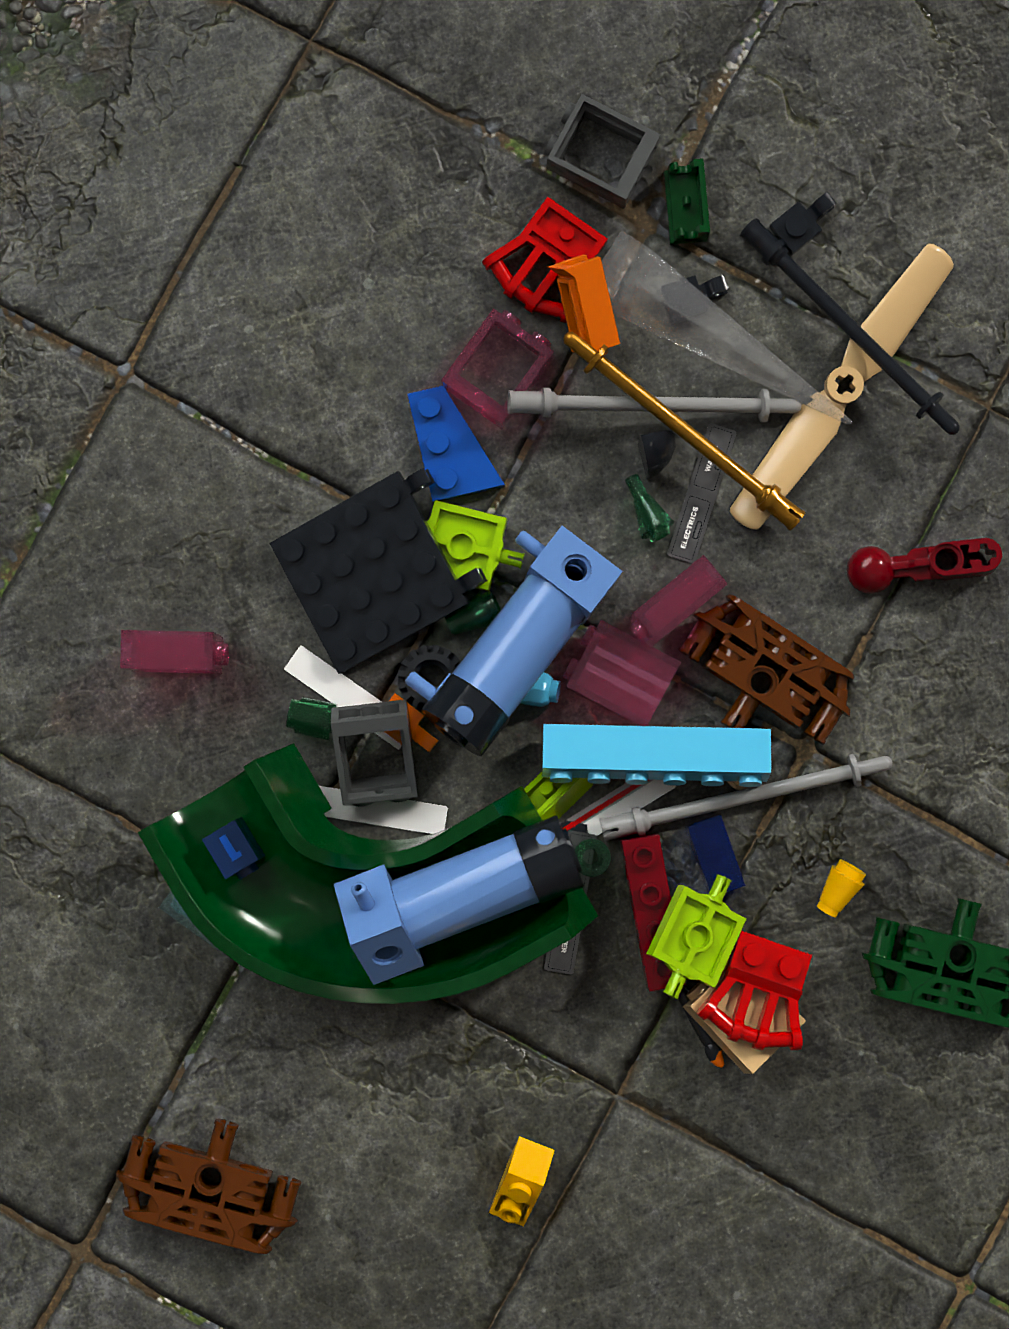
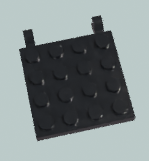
M422 468L408 476L405 480L401 472L397 471L269 543L338 674L350 670L470 604L465 593L488 581L481 568H475L460 578H456L413 497V494L435 483L428 469Z

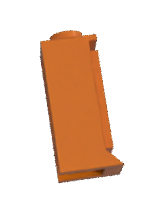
M583 254L548 266L549 269L559 275L557 283L569 332L576 333L597 351L604 344L608 348L620 344L601 257L597 256L587 259V255Z

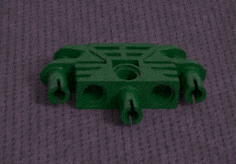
M958 898L951 934L904 924L902 930L907 932L906 937H901L899 942L904 946L903 950L897 951L895 960L891 959L900 923L876 917V925L869 953L861 952L863 959L868 960L871 977L874 978L876 988L870 989L871 994L1009 1028V1013L1005 1017L1000 1015L1004 999H1009V949L973 940L982 904ZM962 944L965 948L966 956L961 963L953 964L950 960V951L955 945ZM906 961L929 965V971L905 966ZM943 966L955 972L964 973L963 980L942 975ZM885 967L897 972L894 988L887 987ZM978 977L999 982V989L977 984Z

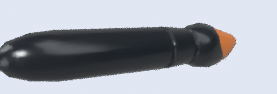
M684 985L678 996L682 1008L690 1000L686 996L690 990ZM684 1009L697 1036H699V1040L705 1046V1054L709 1061L717 1067H724L722 1049Z

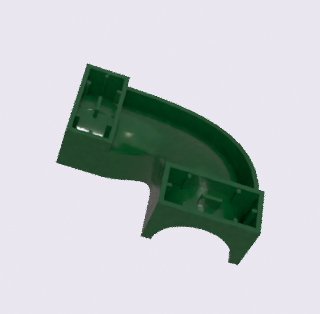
M294 743L253 760L243 767L245 769L243 772L222 786L138 832L182 909L197 929L216 948L239 965L269 981L298 992L327 999L357 1003L395 1004L426 1001L462 993L505 976L571 940L598 917L584 890L580 888L547 902L533 904L419 948L424 966L373 985L350 946L334 888L335 883L381 865H385L392 880L512 835L514 831L543 820L523 786H520L454 826L434 834L402 840H377L358 837L340 830L326 818L324 813L331 810L332 807ZM243 817L265 857L256 862L259 869L239 880L236 874L225 879L202 839L231 821Z

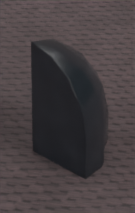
M666 430L641 435L638 448L646 480L660 474L671 461L676 447L674 431Z

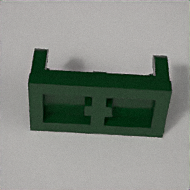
M693 159L690 165L678 166V162H673L669 164L668 170L663 172L670 245L707 242L710 234L704 159Z

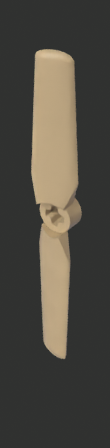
M927 244L862 323L861 327L891 357L898 350L953 269L954 264L951 257L939 246ZM851 338L841 366L827 376L824 390L802 404L801 410L794 413L753 473V476L764 485L773 486L776 484L781 488L780 493L785 497L837 434L846 405L854 402L861 395L865 381L882 371ZM845 377H848L851 380L849 387L853 391L852 393L845 391L841 395L836 391L839 385L835 380L836 378L843 380ZM745 488L742 489L730 507V513L735 520L743 526L754 530L759 529L771 515L766 510L761 512L756 508L755 496Z

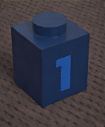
M243 817L231 821L202 839L225 879L235 874L239 880L258 870L259 866L256 862L265 857Z

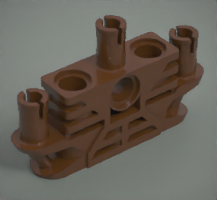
M731 594L725 596L728 601L725 604L716 606L705 613L697 612L693 614L698 621L678 650L686 656L696 643L697 646L689 658L699 663L701 656L716 633L723 636L717 644L719 646L718 649L713 650L710 655L711 660L706 661L703 668L740 692L725 717L720 721L727 728L732 725L737 716L739 718L732 728H744L759 705L794 728H800L803 724L802 717L808 716L811 711L808 708L815 705L819 699L823 704L807 729L805 728L803 732L809 737H814L820 726H822L814 740L824 745L841 716L850 717V709L847 707L848 679L854 680V674L811 644ZM735 610L740 614L733 626L721 621L725 619L726 615ZM729 638H733L734 640H736L737 642H739L740 644L754 652L753 655H750L749 653H747L746 651H744L743 649L729 641ZM760 657L783 671L780 678L770 667H754ZM755 673H762L769 680V688L763 694L755 692L751 687V678ZM831 674L837 676L836 687L833 689V693L823 686ZM789 678H794L814 692L810 694L790 681Z
M215 1119L207 1152L165 1141L159 1148L158 1154L160 1156L154 1166L157 1169L153 1172L152 1177L146 1176L156 1141L147 1138V1141L143 1143L144 1136H132L124 1170L116 1171L117 1179L123 1183L124 1194L128 1199L129 1207L123 1208L125 1216L157 1227L258 1254L270 1253L272 1251V1247L269 1245L270 1242L277 1238L286 1227H292L298 1221L291 1215L299 1186H301L300 1180L292 1178L286 1193L285 1189L289 1176L279 1175L270 1209L263 1208L266 1199L265 1195L268 1191V1183L273 1171L229 1159L236 1130L239 1127L237 1123L230 1121L223 1136L227 1120ZM214 1167L218 1169L222 1176L221 1182L218 1184L208 1183L204 1179V1168ZM139 1191L150 1195L147 1206H140ZM222 1192L220 1199L210 1197ZM256 1224L267 1226L266 1231L260 1238L253 1234Z

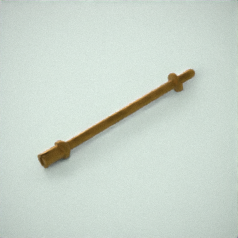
M567 332L564 335V343L588 362L583 370L586 374L594 368L755 496L756 508L761 512L765 510L785 525L789 531L800 522L799 518H803L805 511L780 493V487L776 484L771 486L761 483L604 356L608 349L605 344L597 351L574 332Z

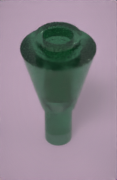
M638 474L628 477L625 482L635 500L634 507L641 539L649 538L651 542H655L668 536L671 533L669 528L674 524L673 519L647 493Z

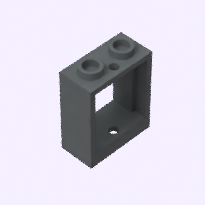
M581 94L576 104L570 102L561 119V122L565 124L559 136L553 134L545 148L544 155L548 156L547 169L625 209L658 147L661 134ZM584 117L638 145L616 188L562 160Z
M407 699L332 708L331 729L342 804L363 807L376 801L404 802L411 797H418L417 774ZM400 730L406 773L351 779L345 736Z

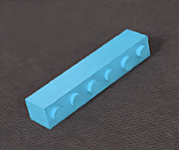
M543 724L542 777H550V781L554 783L572 782V778H588V782L593 784H606L610 782V779H625L627 784L642 785L647 784L649 779L663 780L664 784L672 786L684 785L686 780L701 781V784L704 786H721L724 784V781H739V785L743 787H758L762 785V782H767L771 775V729Z

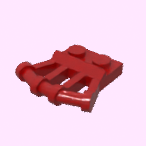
M547 197L522 233L488 255L482 263L486 270H492L505 290L503 294L510 299L515 297L526 305L524 309L532 314L538 312L561 318L560 322L567 323L563 304L544 299L559 277L557 273L550 270L535 292H532L522 284L543 255L555 264L583 254L587 255V259H591L599 255L607 244L608 238ZM528 244L534 249L513 277L503 261Z
M741 930L731 952L723 979L701 1005L696 1014L703 1020L709 1019L727 1035L728 1040L737 1043L739 1040L751 1043L752 1048L763 1051L764 1048L789 1047L790 1050H801L803 1038L799 1022L798 1001L803 993L802 988L812 955ZM736 982L742 984L731 1019L717 1006ZM754 989L767 993L756 1029L744 1025V1019ZM778 999H785L787 1031L769 1032Z

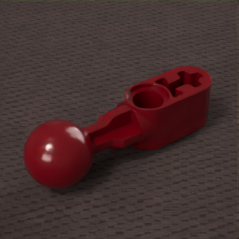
M990 538L943 542L937 546L912 548L907 555L891 557L885 550L879 547L867 546L858 549L850 557L846 569L847 577L851 585L858 591L874 594L887 588L894 578L910 577L917 582L987 576L993 573L1000 564L1002 550L999 544ZM980 549H984L986 555H992L993 557L988 561L987 566L982 565L981 560L975 559L968 561L967 569L962 568L964 563L962 550H966L965 558L977 556ZM943 552L949 553L955 558L956 566L952 570H942L936 565L935 557Z

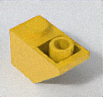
M519 1136L506 1165L489 1213L500 1217L505 1222L516 1223L524 1227L544 1187L555 1150Z

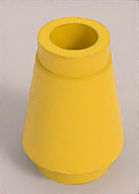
M840 859L836 866H831L817 907L824 913L836 918L838 913L843 910L865 885L862 881L866 874L849 862Z

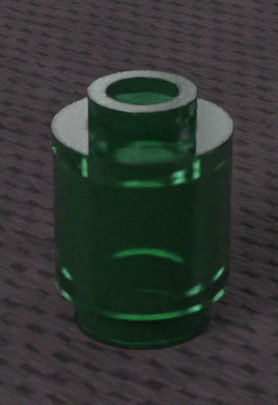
M303 696L301 700L292 698L287 714L286 727L294 729V733L330 740L332 735L331 709L337 707V704Z
M586 838L575 845L574 849L582 868L581 874L595 877L607 870L611 856L608 847L603 842L595 838ZM589 849L595 850L598 856L597 860L592 864L586 863L583 859L585 851Z

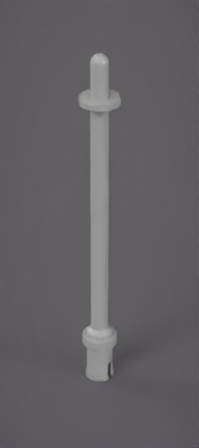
M542 388L541 391L509 390L507 397L508 414H541L542 418H550L551 414H554L557 410L649 412L630 396L557 395L554 391H551V388ZM761 389L758 398L656 397L673 412L757 413L760 422H767L770 413L794 414L799 412L802 407L798 399L770 398L767 389Z
M850 754L847 757V765L650 812L635 807L631 808L632 812L604 819L600 818L599 820L605 842L633 834L641 837L646 835L645 832L649 831L651 826L851 779L855 787H860L861 776L887 771L892 767L893 762L888 756L857 762L855 755Z

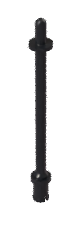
M758 218L753 219L747 224L740 236L746 239L763 256L761 261L766 266L770 264L772 266L777 265L920 406L916 414L918 419L928 414L949 435L958 433L960 429L959 423L939 404L944 396L941 392L931 396L788 255V244L783 239L778 240L760 223Z

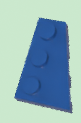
M444 386L407 394L425 470H429L435 483L429 486L433 503L435 500L445 501L505 487L502 479Z

